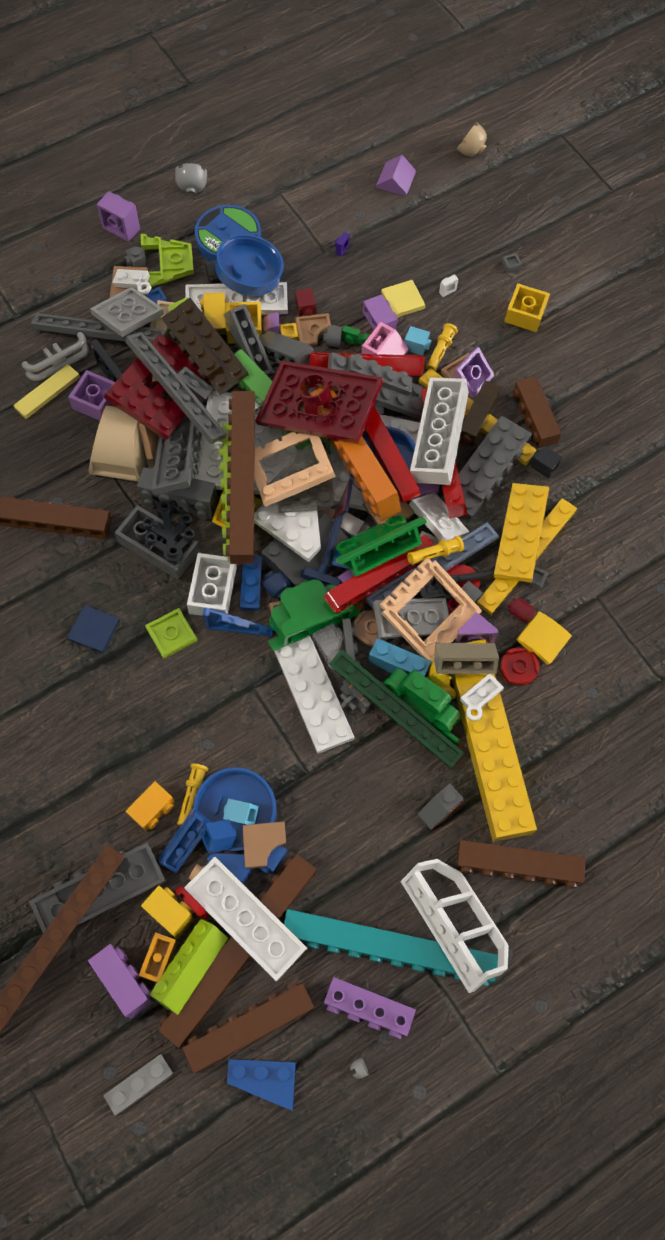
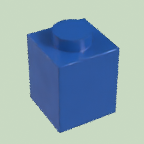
M229 819L205 823L201 838L207 852L211 853L232 848L236 839V830L232 827Z

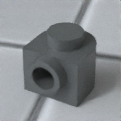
M132 247L125 251L126 256H124V259L128 266L144 267L146 265L145 252L141 247Z
M336 325L328 326V331L324 332L323 343H326L327 347L341 348L342 327Z

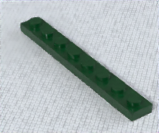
M342 649L329 663L328 666L450 769L464 754L461 749Z

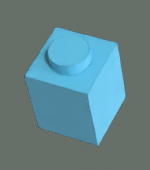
M410 326L405 338V344L408 346L409 352L423 356L425 349L429 350L431 344L429 339L430 332Z
M228 799L224 807L223 819H229L231 822L243 825L255 824L259 806Z

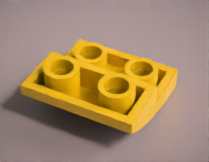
M539 611L516 640L529 652H534L543 662L551 664L572 635L553 619Z

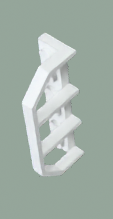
M438 859L417 863L401 880V883L469 993L474 992L485 981L501 975L508 969L509 945L461 872ZM436 870L453 880L462 894L438 901L420 871ZM467 901L483 927L466 931L459 935L442 907ZM488 933L498 949V967L483 973L464 941Z

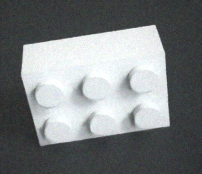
M198 553L187 602L189 614L203 616L204 608L228 614L237 569L236 564H230L227 557Z

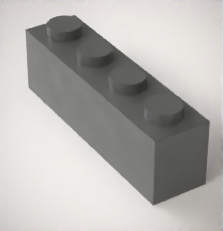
M241 305L223 314L238 350L242 349L265 374L273 372L246 305Z
M270 330L259 337L269 360L281 364V361L309 365L310 353H314L313 348L309 344Z

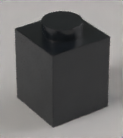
M543 446L540 451L537 450L533 454L531 468L550 478L558 468L562 457L546 446Z

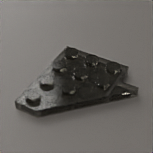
M330 439L321 440L331 464ZM311 441L269 484L319 463L312 449ZM333 478L278 501V513L335 509Z

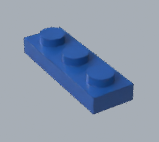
M254 556V564H243L240 610H260L262 556Z

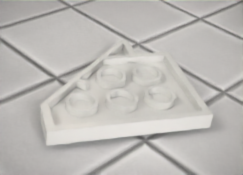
M315 486L267 507L263 504L254 513L255 524L306 561L310 562L321 550Z

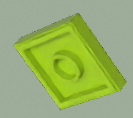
M180 608L145 625L163 659L197 642V638Z

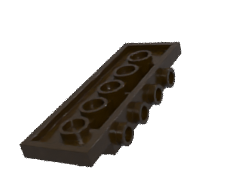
M190 297L162 317V320L171 330L169 334L175 342L177 340L180 342L179 348L184 354L188 353L190 355L188 359L191 364L199 367L198 373L203 379L207 378L219 395H222L249 375L242 363Z

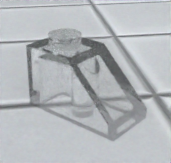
M333 623L313 633V642L327 665L342 649L344 638L341 629H336Z

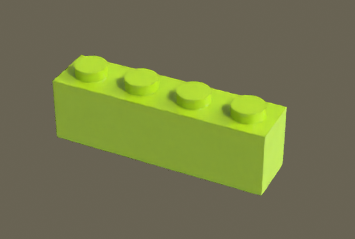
M200 919L160 980L156 983L150 996L165 1008L178 1015L226 943L228 937L213 924Z

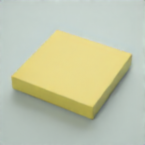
M413 280L381 290L382 296L385 300H388L390 309L393 313H396L397 317L425 309V303Z

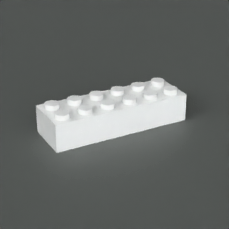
M430 378L410 469L416 483L451 485L469 393L466 379Z

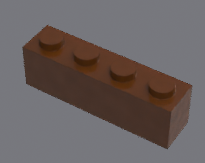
M536 376L516 381L512 390L513 397L519 403V411L525 417L527 428H530L533 442H536L538 448L557 444L562 433Z

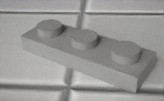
M160 1054L103 1096L116 1116L174 1073L163 1055Z

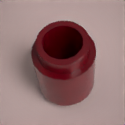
M520 597L517 600L513 598L507 606L510 609L508 613L521 622L525 621L527 624L537 612L533 609L532 605Z

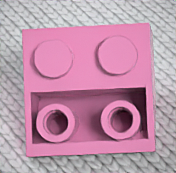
M382 322L379 323L362 345V354L405 355L409 351L408 346L397 331Z

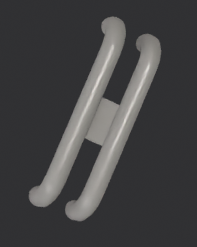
M79 332L77 334L79 341L64 350H61L57 343L52 344L56 352L54 355L47 348L43 349L47 359L35 365H30L26 361L22 362V367L27 371L26 376L32 381H41L55 374L65 365H72L86 357L89 353V346L86 343L85 335ZM82 348V351H80L79 353L71 356L68 359L66 358V356ZM51 364L53 365V367H51V368H49V369H47V370H45V371H43V372H41V373H39V374H33V373H32V372L40 371V370L44 369L45 367H47V366H49V365H51Z

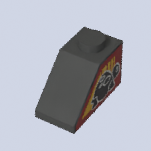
M448 784L417 815L432 830L458 808L464 798L451 784Z

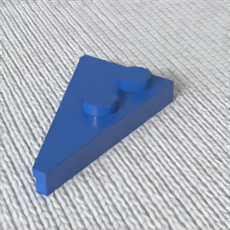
M204 608L203 610L206 629L272 637L273 630L271 627L209 608Z

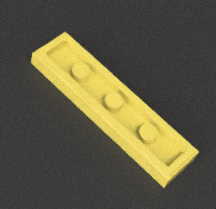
M67 364L13 406L27 419L77 381L80 375Z

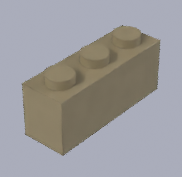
M495 643L435 644L434 663L437 674L497 673L499 656Z

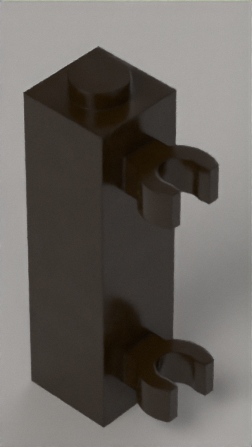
M486 380L484 381L462 423L459 440L463 443L474 446L499 397L501 386Z

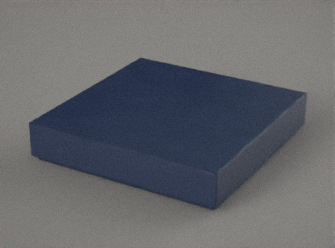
M84 605L67 639L97 652L104 653L120 619Z

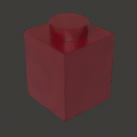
M312 288L295 291V303L299 317L316 315V303Z

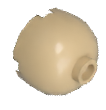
M476 122L456 150L467 157L475 156L477 153L481 154L486 148L485 142L487 139V134L483 127Z

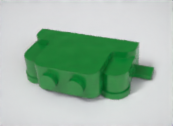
M403 515L393 516L385 523L378 524L350 539L338 543L336 548L340 556L335 558V562L349 568L352 574L357 577L421 545L422 542L417 527L427 523L425 518L419 517L408 523Z
M306 580L300 585L286 588L282 592L280 603L272 609L269 619V625L277 633L278 637L269 640L268 644L272 651H276L342 623V619L355 618L361 612L357 605H353L335 614L323 597L328 591L335 588L336 585L324 587L319 580Z
M396 668L382 684L453 744L457 745L459 738L454 736L451 731L458 724L461 717L460 713L453 706L449 705L451 696L418 671L412 670L408 675L403 670Z

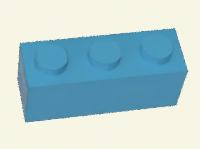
M377 638L369 654L368 663L391 673L396 668L403 670L408 675L412 670H416L426 677L431 661Z

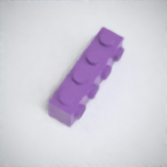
M334 977L324 1001V1005L328 1006L326 1010L338 1015L340 1011L347 1013L348 1019L358 1023L360 1019L369 1022L368 1027L378 1031L381 1030V1027L389 1030L388 1035L401 1039L402 1036H408L416 1009Z

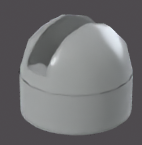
M362 1058L355 1060L351 1064L350 1071L356 1070V1073L352 1075L353 1077L361 1079L369 1075Z

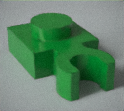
M344 325L342 342L356 346L358 344L363 345L370 334H361V330Z

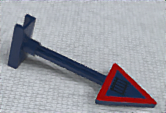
M349 479L334 513L333 526L321 564L318 565L317 571L308 567L303 568L299 577L309 581L319 580L324 586L340 585V579L327 575L329 571L328 565L342 524V516L349 510L353 485L352 479Z

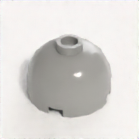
M185 163L181 168L177 166L175 169V181L178 188L188 195H195L202 191L207 183V170H202L200 165Z

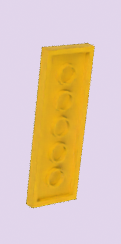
M512 484L494 578L532 583L549 487Z

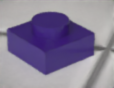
M343 232L336 239V255L342 257L347 250L350 234Z

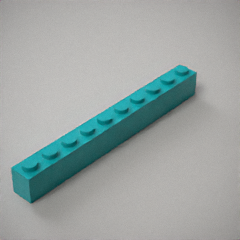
M287 909L284 925L301 942L307 943L306 947L319 949V946L327 947L328 952L340 954L341 950L349 952L348 956L354 958H361V955L368 956L370 961L382 963V960L391 961L390 965L403 968L404 965L412 966V970L418 972H425V969L432 970L433 975L446 977V974L455 975L454 979L461 981L436 941ZM469 949L483 973L497 968L498 955ZM496 977L488 979L482 986H489V983H494Z

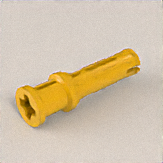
M444 324L443 332L437 338L438 344L426 365L427 370L431 368L436 372L446 349L451 346L452 338L458 332L457 327L453 324Z
M454 536L451 540H441L437 545L408 553V561L413 565L424 561L426 558L447 557L450 553L462 552L464 544L461 537Z
M192 763L190 766L192 770L189 780H186L188 788L177 822L180 826L193 809L195 796L203 784L205 772H208L209 769L206 766Z

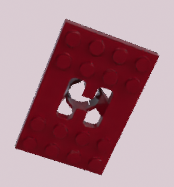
M161 333L151 342L177 374L184 367H187L207 384L212 385L207 378L203 379L197 371L199 367L191 364L188 359L190 355L188 353L184 354L176 343ZM139 358L131 364L104 396V399L166 441L186 417V414L158 381H153L152 373Z
M281 361L255 421L257 425L359 443L384 381L379 376ZM311 387L323 388L319 396H310L308 392ZM330 390L339 392L336 397H332ZM303 405L305 408V412L300 411ZM323 405V408L331 409L330 413L327 416L319 415L318 406Z

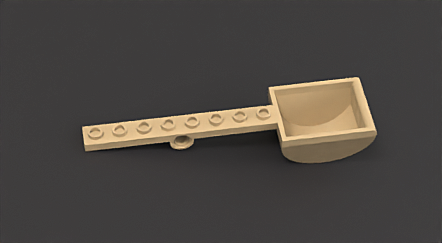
M157 301V305L163 308L164 315L151 321L150 328L165 329L168 333L169 328L162 320V317L170 312L168 306L174 302ZM105 407L93 445L89 474L139 482L143 467H148L138 426L140 422L117 407Z

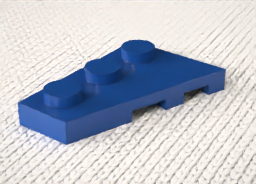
M229 1059L227 1084L293 1111L294 1062Z

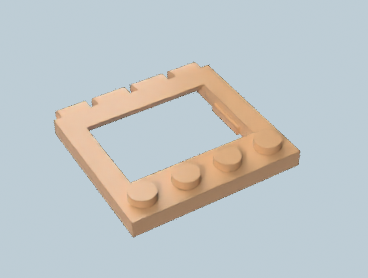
M291 432L282 436V441L280 442L277 438L264 444V449H262V446L255 448L254 478L265 507L336 477L319 436ZM310 439L313 445L312 449L319 463L268 485L267 477L259 460Z
M426 558L417 567L418 570L415 569L404 580L405 583L401 582L391 592L392 596L388 595L379 606L384 610L381 614L421 657L430 660L432 663L434 661L435 644L451 643L456 638L458 630L476 612L480 614L482 610L436 560L432 562ZM435 577L460 605L423 642L418 636L419 634L397 613Z

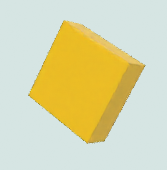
M296 323L279 325L281 335L299 340Z

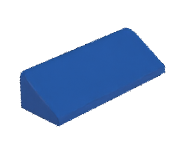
M193 808L159 856V864L177 874L201 840L205 823L211 821Z

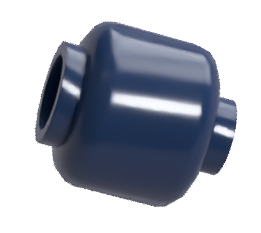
M272 570L265 575L266 580L263 582V586L272 598L277 597L280 599L282 592L286 588L291 587L290 581L282 571L275 572Z

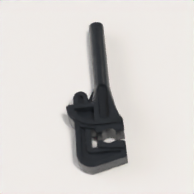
M494 571L450 575V577L458 584L460 582L494 577ZM435 577L432 578V585L429 581L418 592L422 598L439 596L452 598V595Z

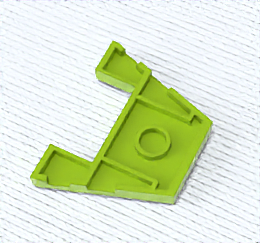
M141 234V247L143 250L159 249L160 271L148 272L150 274L148 282L151 287L194 274L191 243L170 240L169 242L161 240V237L155 236L150 238L147 237V234Z

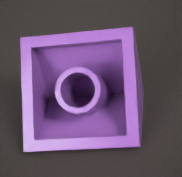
M400 155L385 163L376 188L407 196L416 170L403 155Z
M476 347L455 369L453 378L466 379L469 391L468 396L474 398L480 391L484 381L489 382L494 373L480 348Z
M476 612L458 630L454 643H467L484 639L486 643H494L498 629Z

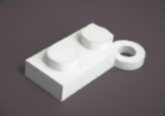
M117 269L112 282L115 287H133L138 289L143 295L151 290V285L148 282L150 277L148 271Z
M488 674L460 698V701L467 707L466 716L471 721H478L483 713L481 708L504 689L491 674ZM471 710H476L478 715L472 716Z

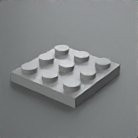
M133 287L90 308L93 316L121 337L164 315L163 308Z

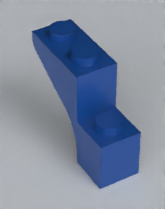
M278 846L268 857L267 867H260L258 869L265 874H269V872L275 874L287 855V849ZM211 854L207 858L209 863L216 857L243 885L254 869L245 868V856L243 854Z

